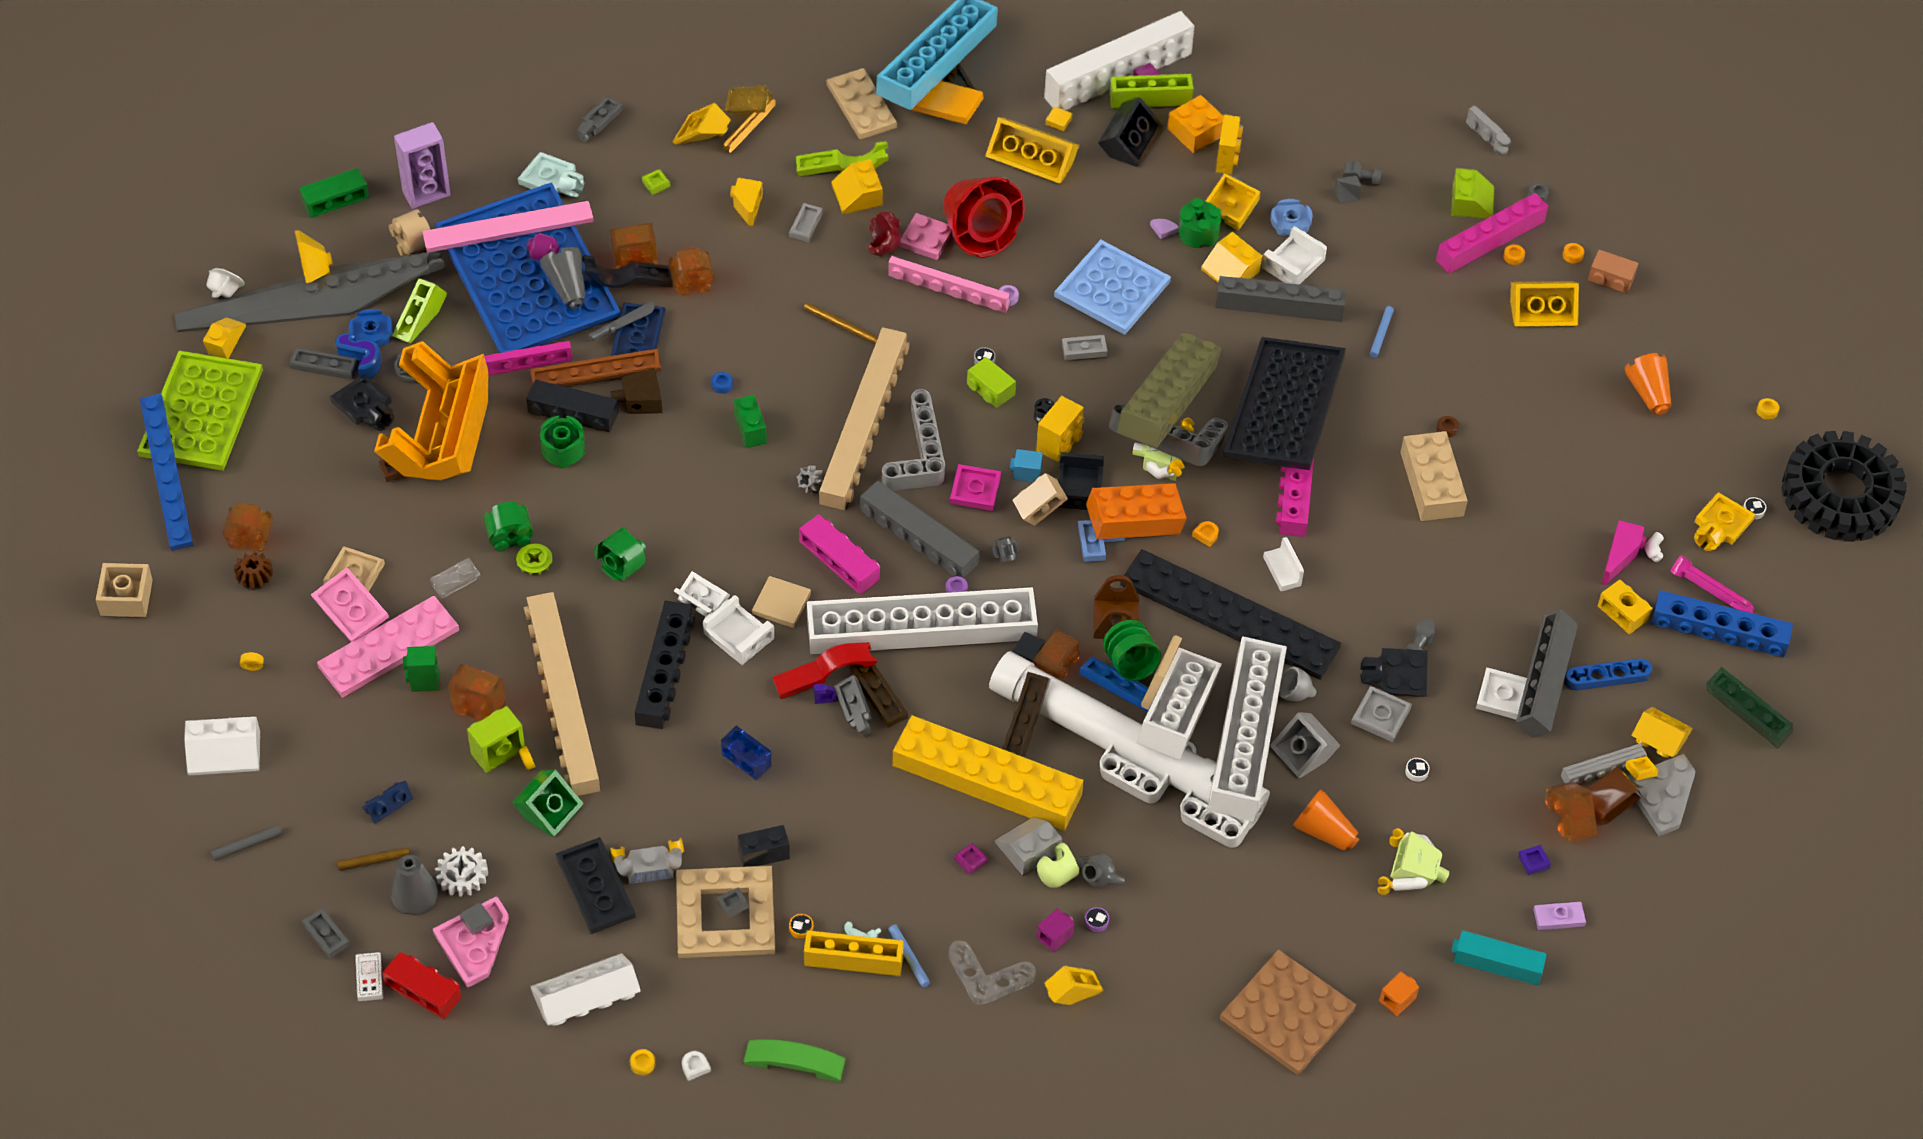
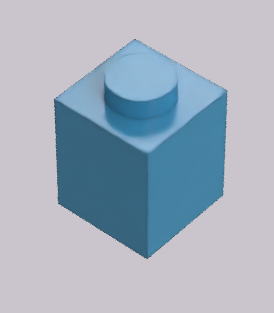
M1017 449L1015 458L1011 457L1010 470L1014 471L1013 480L1035 482L1040 477L1043 452Z

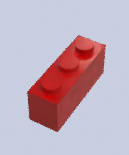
M399 952L382 973L386 986L443 1020L461 999L459 984L454 979H446L435 968L424 966L416 957L410 954L407 956Z

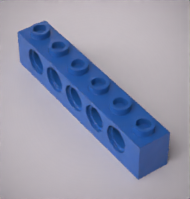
M1659 590L1651 624L1661 628H1669L1685 634L1689 633L1705 639H1713L1729 645H1736L1784 657L1793 627V623Z

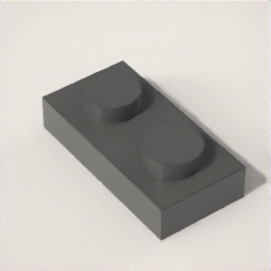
M323 908L302 920L304 928L329 959L350 946L347 938Z

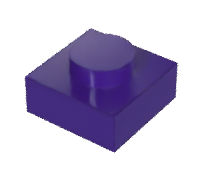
M1541 845L1519 851L1518 857L1528 875L1550 868L1551 863Z

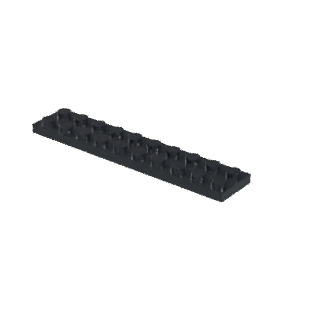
M1143 549L1140 550L1124 576L1131 579L1138 594L1232 639L1241 642L1243 636L1286 646L1284 663L1291 667H1298L1308 675L1319 680L1322 679L1341 647V642ZM1120 582V585L1123 587L1127 585L1124 582Z

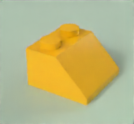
M871 159L851 163L831 182L843 214L883 206V188Z
M1232 232L1216 244L1201 266V270L1217 283L1219 282V276L1251 279L1260 272L1262 255Z
M1650 707L1643 712L1631 736L1637 738L1636 742L1641 743L1642 746L1648 747L1650 745L1657 749L1656 752L1659 755L1669 758V756L1674 757L1678 754L1693 728L1654 707Z

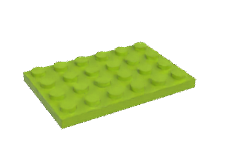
M178 351L161 392L176 463L224 471L263 372L262 364ZM145 431L137 452L139 457L152 459Z

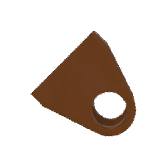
M1114 575L1107 578L1094 596L1093 638L1104 639L1110 628L1125 620L1139 621V597L1131 579L1128 577ZM1120 581L1127 585L1123 588H1114L1110 584ZM1114 615H1118L1122 618V620L1114 621L1111 619V617Z

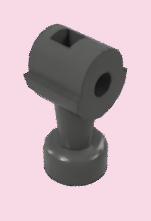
M1356 160L1348 161L1345 164L1343 178L1357 176L1359 181L1360 179L1372 180L1374 185H1380L1383 169L1375 168L1374 172L1362 169L1360 163Z
M1428 619L1422 620L1419 624L1417 623L1414 634L1415 640L1413 643L1408 644L1405 649L1422 650L1423 646L1431 644L1435 635V624Z

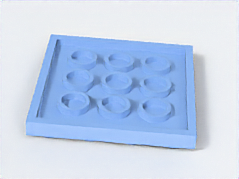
M1100 240L1055 290L1054 297L1125 335L1171 281V276Z

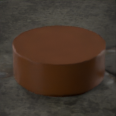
M1443 416L1438 420L1436 430L1437 432L1446 431L1448 438L1453 437L1458 432L1459 423L1451 416Z

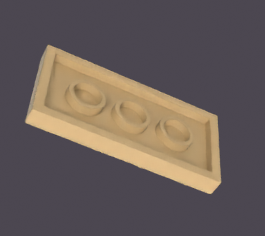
M864 68L827 79L829 90L860 140L897 128L895 118L882 97L876 95L877 89Z

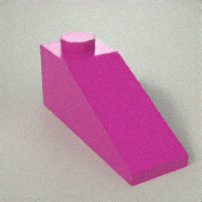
M1618 521L1602 580L1603 585H1607L1633 561L1639 549H1644L1647 538L1643 536L1645 527Z

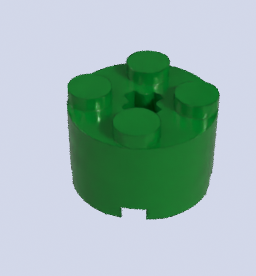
M1194 198L1191 202L1184 205L1180 211L1178 226L1181 241L1193 248L1213 245L1219 238L1221 224L1220 208L1200 198Z
M554 416L542 424L540 444L542 455L546 461L556 465L558 468L564 469L582 458L585 454L584 432L581 423L577 419L566 416V418Z
M513 501L504 502L493 506L491 513L488 514L486 512L483 519L489 542L495 547L496 551H505L508 547L514 545L524 547L530 544L533 528L526 505L518 506L517 502Z
M624 527L613 532L597 544L594 549L596 560L600 559L603 563L601 569L615 581L626 580L642 568L646 562L644 554L646 551L645 544L641 540H636Z

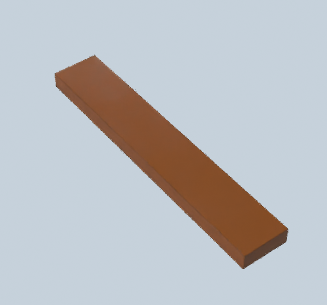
M652 349L530 369L532 385L536 379L561 386H571L621 378L651 368H655L656 372L662 371L659 350Z

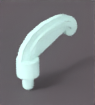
M847 922L844 927L847 935L877 938V934L881 932V929L877 928L876 930L872 929L864 933L852 928L851 922Z

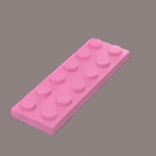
M432 596L317 662V665L343 698L402 664L403 656H407V647L433 646L458 632L459 625L438 599Z

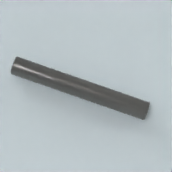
M275 826L212 850V857L216 860L281 835L280 826Z

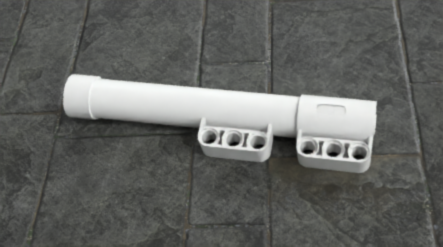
M1011 651L1001 658L991 676L990 690L1012 702H1018L1028 671L1050 678L1051 681L1039 714L1105 749L1106 751L1100 760V771L1102 778L1146 803L1157 802L1170 784L1186 793L1180 805L1182 821L1229 848L1239 846L1249 829L1255 825L1269 799V790L1262 787L1254 822L1207 811L1216 767L1214 760L1210 758L1205 759L1188 749H1185L1181 760L1168 757L1166 754L1153 749H1147L1137 744L1142 724L1034 667L1035 665L1032 662ZM1108 765L1116 766V768L1113 770L1105 769V767ZM1127 776L1136 777L1133 781L1125 780ZM1147 787L1156 788L1154 792H1147L1145 789ZM1187 809H1195L1197 812L1187 814L1185 811ZM1208 820H1215L1217 822L1212 826L1206 824ZM1228 831H1235L1238 833L1234 837L1226 835Z

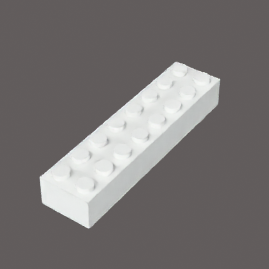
M1179 11L1047 69L1045 99L1053 108L1057 107L1062 110H1068L1077 104L1086 102L1095 96L1109 91L1111 77L1133 76L1134 69L1151 63L1158 69L1181 58H1185L1192 51L1194 25L1182 11Z

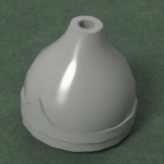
M1295 666L1290 667L1284 672L1279 688V696L1281 698L1297 702L1315 697L1317 690L1313 687L1311 678L1306 672Z

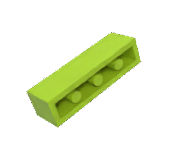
M1191 74L1111 77L1109 92L1111 108H1119L1122 102L1136 97H1140L1148 107L1182 106L1192 100Z

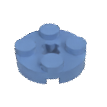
M1285 199L1279 201L1277 206L1273 207L1270 220L1277 234L1285 236L1290 235L1291 229L1294 226L1308 233L1313 215L1310 207L1300 204L1299 200ZM1292 215L1295 219H1289L1288 216Z

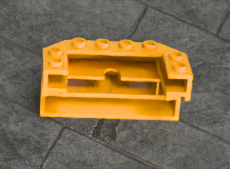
M423 341L403 348L398 366L427 389L415 438L412 439L401 428L396 427L392 429L390 438L383 433L379 434L374 452L399 473L407 477L444 480L470 472L488 405V368L484 354L451 366Z

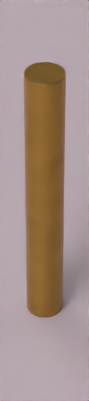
M405 847L337 861L339 870L402 858L403 856L410 855L409 848Z

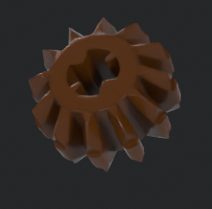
M254 551L252 555L245 553L244 558H237V564L234 565V573L236 574V581L241 583L244 589L250 586L254 590L255 586L263 588V583H270V577L273 576V568L269 558H266L263 553L257 556V553Z

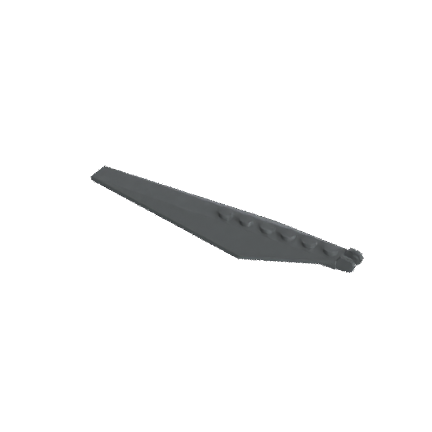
M439 250L426 252V254L419 253L339 265L329 268V273L311 283H306L305 277L302 276L174 314L178 332L209 329L212 323L224 318L233 319L246 325L353 315L419 276L445 268L446 264L443 259H440L443 253Z

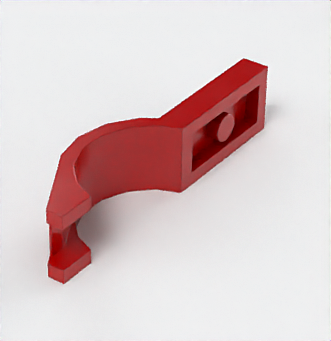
M847 643L834 646L823 652L816 661L773 676L772 678L780 698L784 699L813 688L815 684H824L826 678L832 672L846 665L858 664L869 667L877 664L876 657H872L869 652L871 649L870 643Z

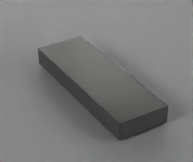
M295 348L289 366L290 369L352 380L359 362L357 358Z

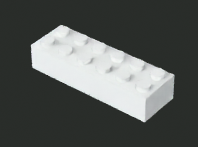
M1178 648L1144 719L1137 744L1166 754L1168 757L1181 760L1215 685L1221 663Z

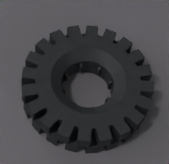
M1826 431L1823 438L1818 433L1808 438L1807 442L1803 440L1797 445L1796 450L1792 452L1787 463L1781 488L1783 497H1787L1785 504L1789 511L1796 510L1794 517L1801 524L1811 520L1807 529L1816 534L1824 527L1826 528L1824 537L1835 540L1838 532L1842 533L1843 541L1854 542L1857 534L1861 541L1871 539L1873 533L1878 536L1886 531L1887 526L1893 524L1905 498L1907 482H1903L1905 473L1903 468H1897L1899 461L1893 454L1884 457L1887 448L1880 443H1877L1872 449L1869 448L1871 438L1861 435L1858 443L1854 442V432L1843 431L1840 439H1838L1836 431ZM1835 470H1842L1856 475L1866 487L1864 494L1856 497H1846L1833 492L1824 481L1825 474Z

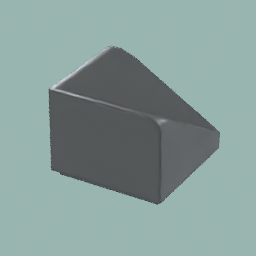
M1351 176L1337 179L1335 194L1339 203L1358 201L1361 192V184L1358 177Z

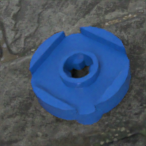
M366 309L357 313V317L354 320H350L349 333L355 335L356 341L369 339L377 343L378 346H384L389 343V338L393 332L390 317L382 314L380 310ZM369 326H373L374 330L367 329H369Z

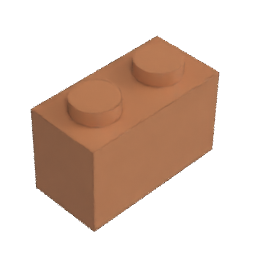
M1598 250L1590 269L1588 281L1628 294L1639 263Z

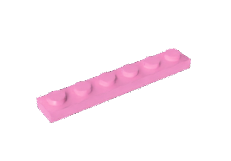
M892 256L889 260L888 276L996 311L1006 313L1009 308L1010 293Z

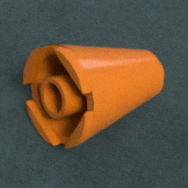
M1651 353L1634 359L1635 364L1632 366L1628 363L1624 368L1625 374L1650 412L1656 415L1667 413L1671 407V395L1666 356L1662 354V357H1659L1658 353Z
M1321 789L1292 825L1296 829L1343 851L1346 848L1352 850L1359 841L1356 837L1359 832L1325 791Z

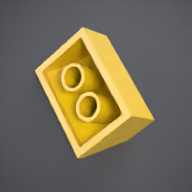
M1574 281L1511 282L1510 303L1514 326H1578L1579 283Z

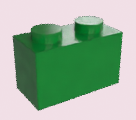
M755 395L733 399L734 416L745 448L767 444L766 426Z
M435 646L407 647V656H403V670H405L406 683H410L411 692L439 691L440 671Z

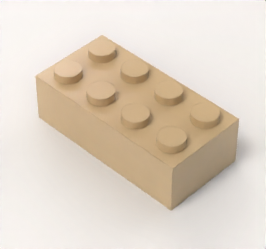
M1447 432L1404 436L1401 456L1421 521L1464 516L1468 500Z

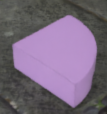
M1154 219L1150 222V226L1160 239L1178 233L1179 227L1172 221Z

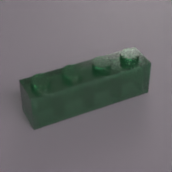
M1721 667L1706 683L1707 691L1777 749L1793 733V724L1725 668Z

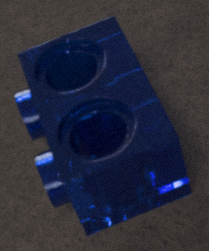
M737 725L721 739L722 756L757 781L772 766L771 750Z

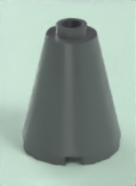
M561 248L562 253L556 255L554 251L550 252L540 260L542 270L566 307L571 309L581 307L586 298L582 254L579 248Z
M414 855L403 856L397 863L390 895L393 905L404 914L407 912L420 915L428 912L437 902L439 894L438 884L418 857Z

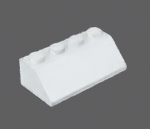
M621 953L531 986V990L544 1021L548 1025L556 1026L564 1023L567 1018L572 1016H584L591 1009L597 1007L599 1009L606 1008L618 999H630L635 996V993L640 992V987L632 963Z

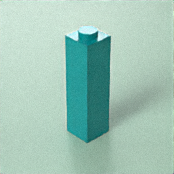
M1463 930L1460 939H1454L1451 952L1456 953L1454 963L1537 986L1542 976L1547 955L1546 953Z

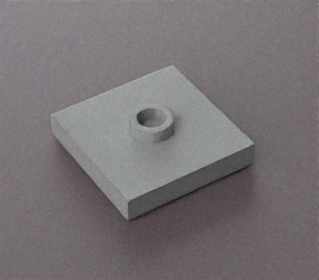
M1370 686L1354 714L1351 724L1393 742L1410 712L1412 704Z

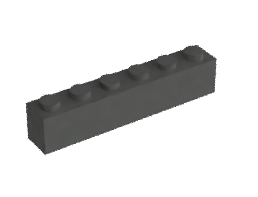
M1219 276L1216 308L1342 322L1346 290Z
M875 482L860 496V510L864 515L872 517L880 526L893 532L897 538L906 541L917 552H921L929 557L934 564H939L946 569L951 576L965 578L979 564V550L881 482Z
M1562 609L1543 615L1516 718V723L1532 737L1551 732L1578 623Z

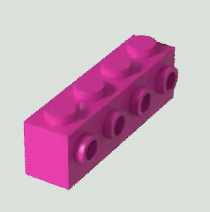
M1313 461L1310 470L1281 466V472L1285 473V476L1280 477L1279 490H1283V494H1279L1277 507H1281V512L1277 511L1276 525H1280L1279 534L1301 537L1306 535Z

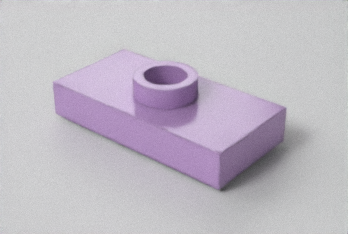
M1581 902L1535 905L1533 909L1538 930L1585 927L1586 924Z

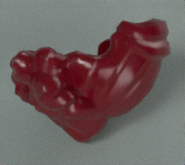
M882 211L877 214V217L871 219L869 230L872 232L873 243L867 245L871 254L883 257V255L890 254L898 248L901 242V224L899 219L894 216V213Z

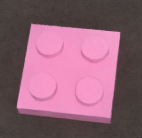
M916 213L903 234L899 247L938 260L952 236V231L949 224Z

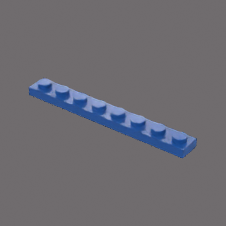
M162 394L140 398L171 551L194 546Z

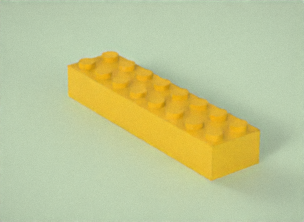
M913 715L893 750L894 767L1030 819L1034 817L1048 821L1052 827L1065 831L1082 796L1084 780Z

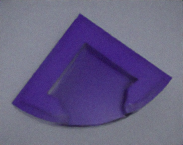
M815 684V704L838 701L835 689L828 685Z

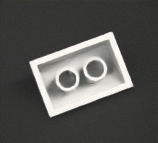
M257 717L185 721V751L188 776L259 771L260 729Z

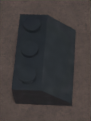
M1136 97L1122 102L1098 144L1110 158L1138 167L1163 125L1140 97Z

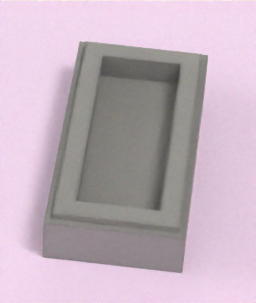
M803 203L789 231V237L809 243L823 214V208Z

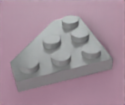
M1684 754L1656 764L1655 766L1658 769L1656 777L1636 781L1632 775H1628L1630 781L1641 793L1640 795L1637 792L1641 798L1636 803L1658 836L1679 829L1696 773Z

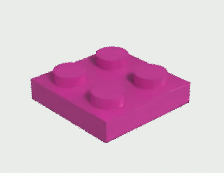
M958 464L950 504L993 511L1000 484L1001 471Z

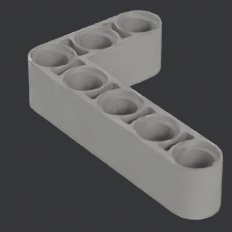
M924 389L915 390L911 395V413L921 459L890 462L883 466L882 484L892 491L938 486L944 482L945 461L930 393Z

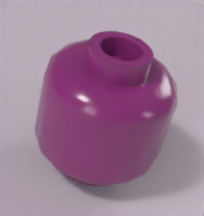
M538 233L534 239H529L527 250L530 251L531 259L540 262L541 258L554 251L555 255L558 254L560 245L557 244V240L554 237Z

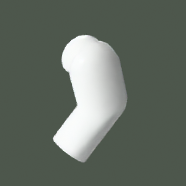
M1655 532L1644 546L1647 556L1652 558L1653 562H1659L1663 558L1659 544L1663 541L1664 537L1658 532Z

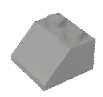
M1301 712L1295 715L1270 744V747L1298 778L1305 776L1327 762L1341 746L1311 713Z
M1032 817L996 839L995 843L1021 875L1024 876L1037 868V864L1043 856L1050 859L1056 856L1054 848L1062 843V837L1048 821Z

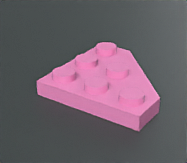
M497 896L482 903L492 917L493 924L472 935L461 920L460 915L433 928V934L467 988L490 976L509 920L508 912Z

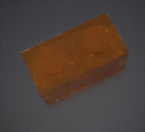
M1055 629L1034 658V667L1059 680L1060 678L1064 679L1069 671L1070 664L1072 662L1075 663L1080 656L1079 640Z

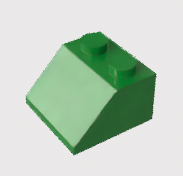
M541 770L512 802L525 820L552 837L563 828L584 804L556 770Z

